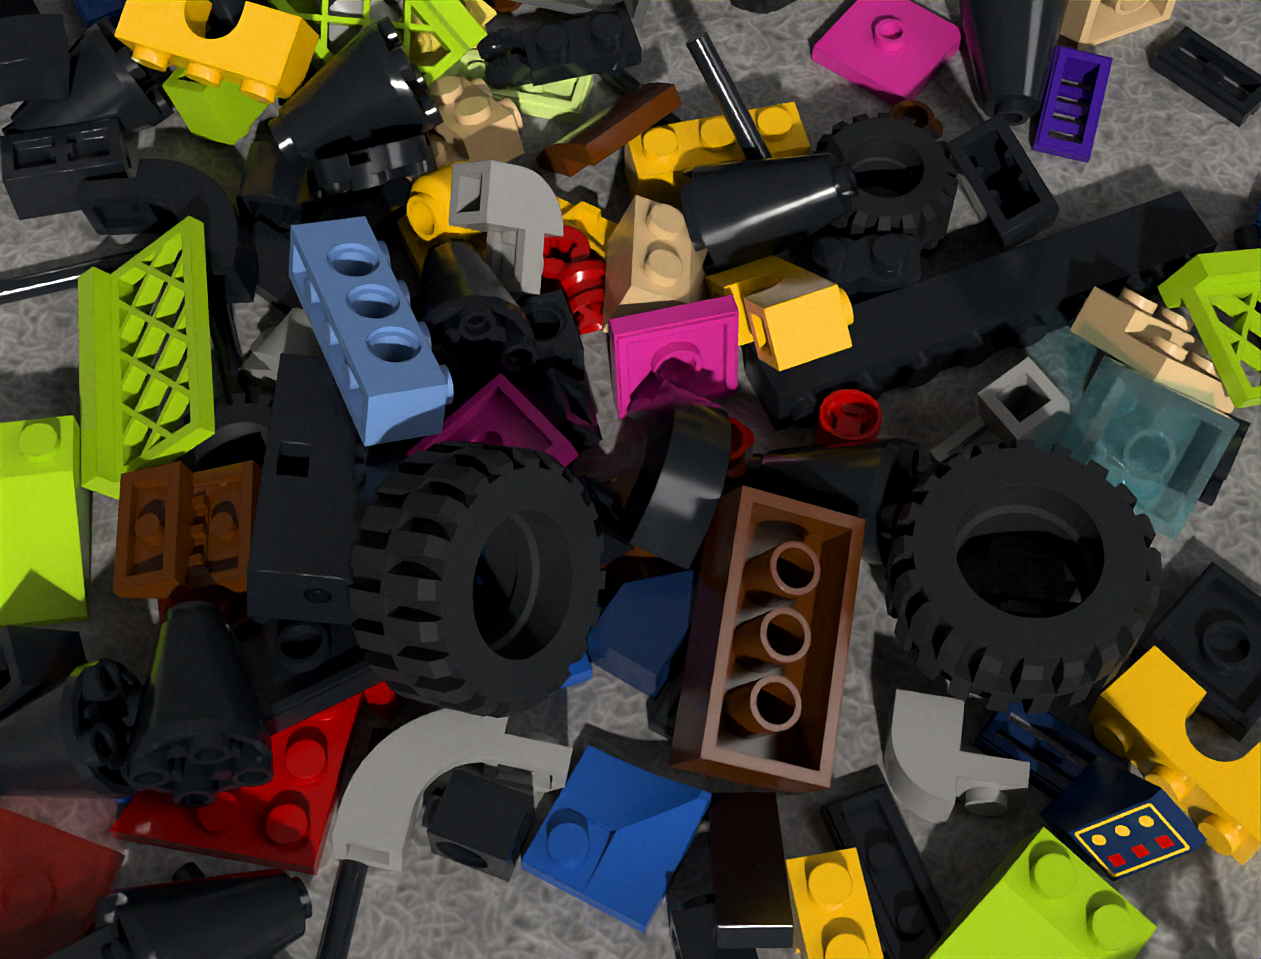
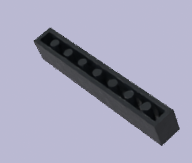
M1180 190L851 305L854 320L853 324L848 325L852 343L850 348L778 371L758 358L754 341L748 343L745 374L775 431L792 425L798 428H805L818 422L819 408L824 398L835 391L855 389L867 393L877 400L883 392L905 384L910 388L922 386L931 381L938 372L960 364L964 368H971L983 363L996 351L1013 345L1017 348H1027L1039 342L1049 332L1066 326L1071 328L1094 286L1116 297L1120 295L1123 287L1150 299L1152 295L1160 293L1157 287L1197 254L1213 253L1218 243Z

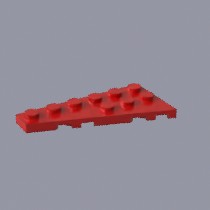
M364 691L272 735L274 778L270 782L260 786H243L216 793V800L211 805L194 809L175 806L172 803V794H163L149 789L140 791L135 794L110 829L111 834L115 839L267 867L282 868L284 870L317 876L364 704Z

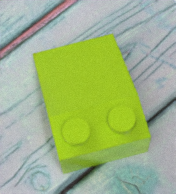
M74 415L0 423V630H3L6 625L33 627L90 620L91 490L81 487L80 427Z
M1042 827L1015 844L923 959H1134L1158 927L1050 831Z

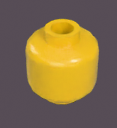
M453 160L438 167L436 170L421 175L413 182L407 202V215L414 231L424 240L431 241L432 243L448 237H459L469 240L483 233L482 231L448 226L453 164L467 163L468 161Z

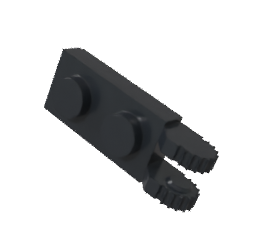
M627 8L519 30V33L510 28L498 29L497 32L491 31V33H487L488 35L477 45L480 58L484 59V62L489 63L485 67L486 71H484L488 84L498 89L527 84L538 86L631 67L642 62V48Z

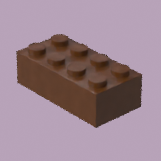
M744 485L719 499L705 536L669 767L790 795H799L830 788L866 519Z

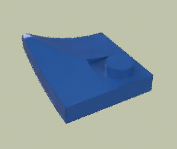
M588 745L566 782L565 788L562 789L521 859V868L645 934L692 844L711 803L712 794L703 789L653 774Z

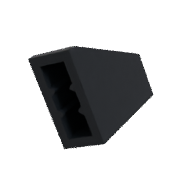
M1002 113L993 116L946 143L973 208L1000 253L1012 249L1054 225L1060 211L1059 206Z

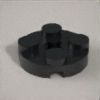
M428 133L311 162L322 197L351 190L352 192L386 184L388 180L394 178L409 177L437 169Z

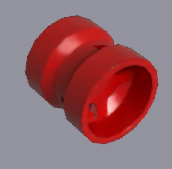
M842 389L824 398L819 408L818 430L815 433L814 445L877 439L882 424V410L878 402L869 394L855 389Z

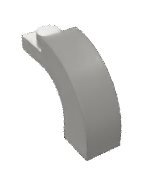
M446 708L420 716L404 724L382 740L367 755L353 774L344 792L331 835L334 858L356 860L369 866L403 873L415 825L426 808L436 787L446 789L455 768L494 783L559 795L562 789L565 788L573 748L560 745L556 738L540 732H523L520 736L508 734L510 717H481Z

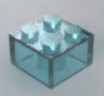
M1104 355L1057 445L1073 450L1071 458L1087 465L1090 459L1109 470L1106 480L1114 487L1120 483L1125 484L1138 499L1133 509L1134 514L1145 513L1149 516L1155 531L1176 540L1240 424L1218 409L1158 383L1139 371Z

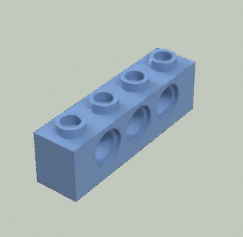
M365 216L291 225L288 275L364 447L441 434L445 405L451 404L454 396L452 377L448 367L445 364L439 365L432 352L431 337L427 325L423 321L417 322L411 310L410 295L406 283L403 280H396L391 270L390 256L386 243L383 240L377 241Z

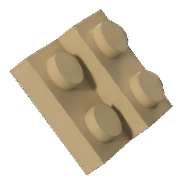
M460 74L439 78L429 86L431 90L430 95L444 119L443 123L425 132L429 134L437 168L453 160H465L468 162L495 160L506 163L525 153L518 131L523 127V122L516 105L508 97L498 101L494 100L488 85L482 78L477 77L468 81ZM425 173L404 178L402 176L400 178L413 185V182Z
M1094 286L1070 329L1072 333L1152 380L1231 414L1234 405L1213 361L1205 357L1208 351L1203 341L1190 334L1194 326L1192 320L1162 305L1157 314L1154 315L1153 313L1158 304L1128 288L1123 287L1120 295L1116 297Z

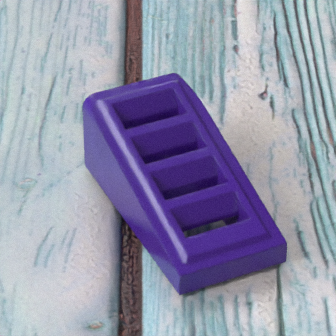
M1057 45L1041 103L1032 150L1086 163L1089 162L1113 58ZM1061 79L1090 85V91L1061 84ZM1062 96L1087 102V108L1057 101V97ZM1058 113L1084 119V124L1079 125L1053 119V114ZM1054 130L1081 137L1080 144L1048 137L1049 131Z

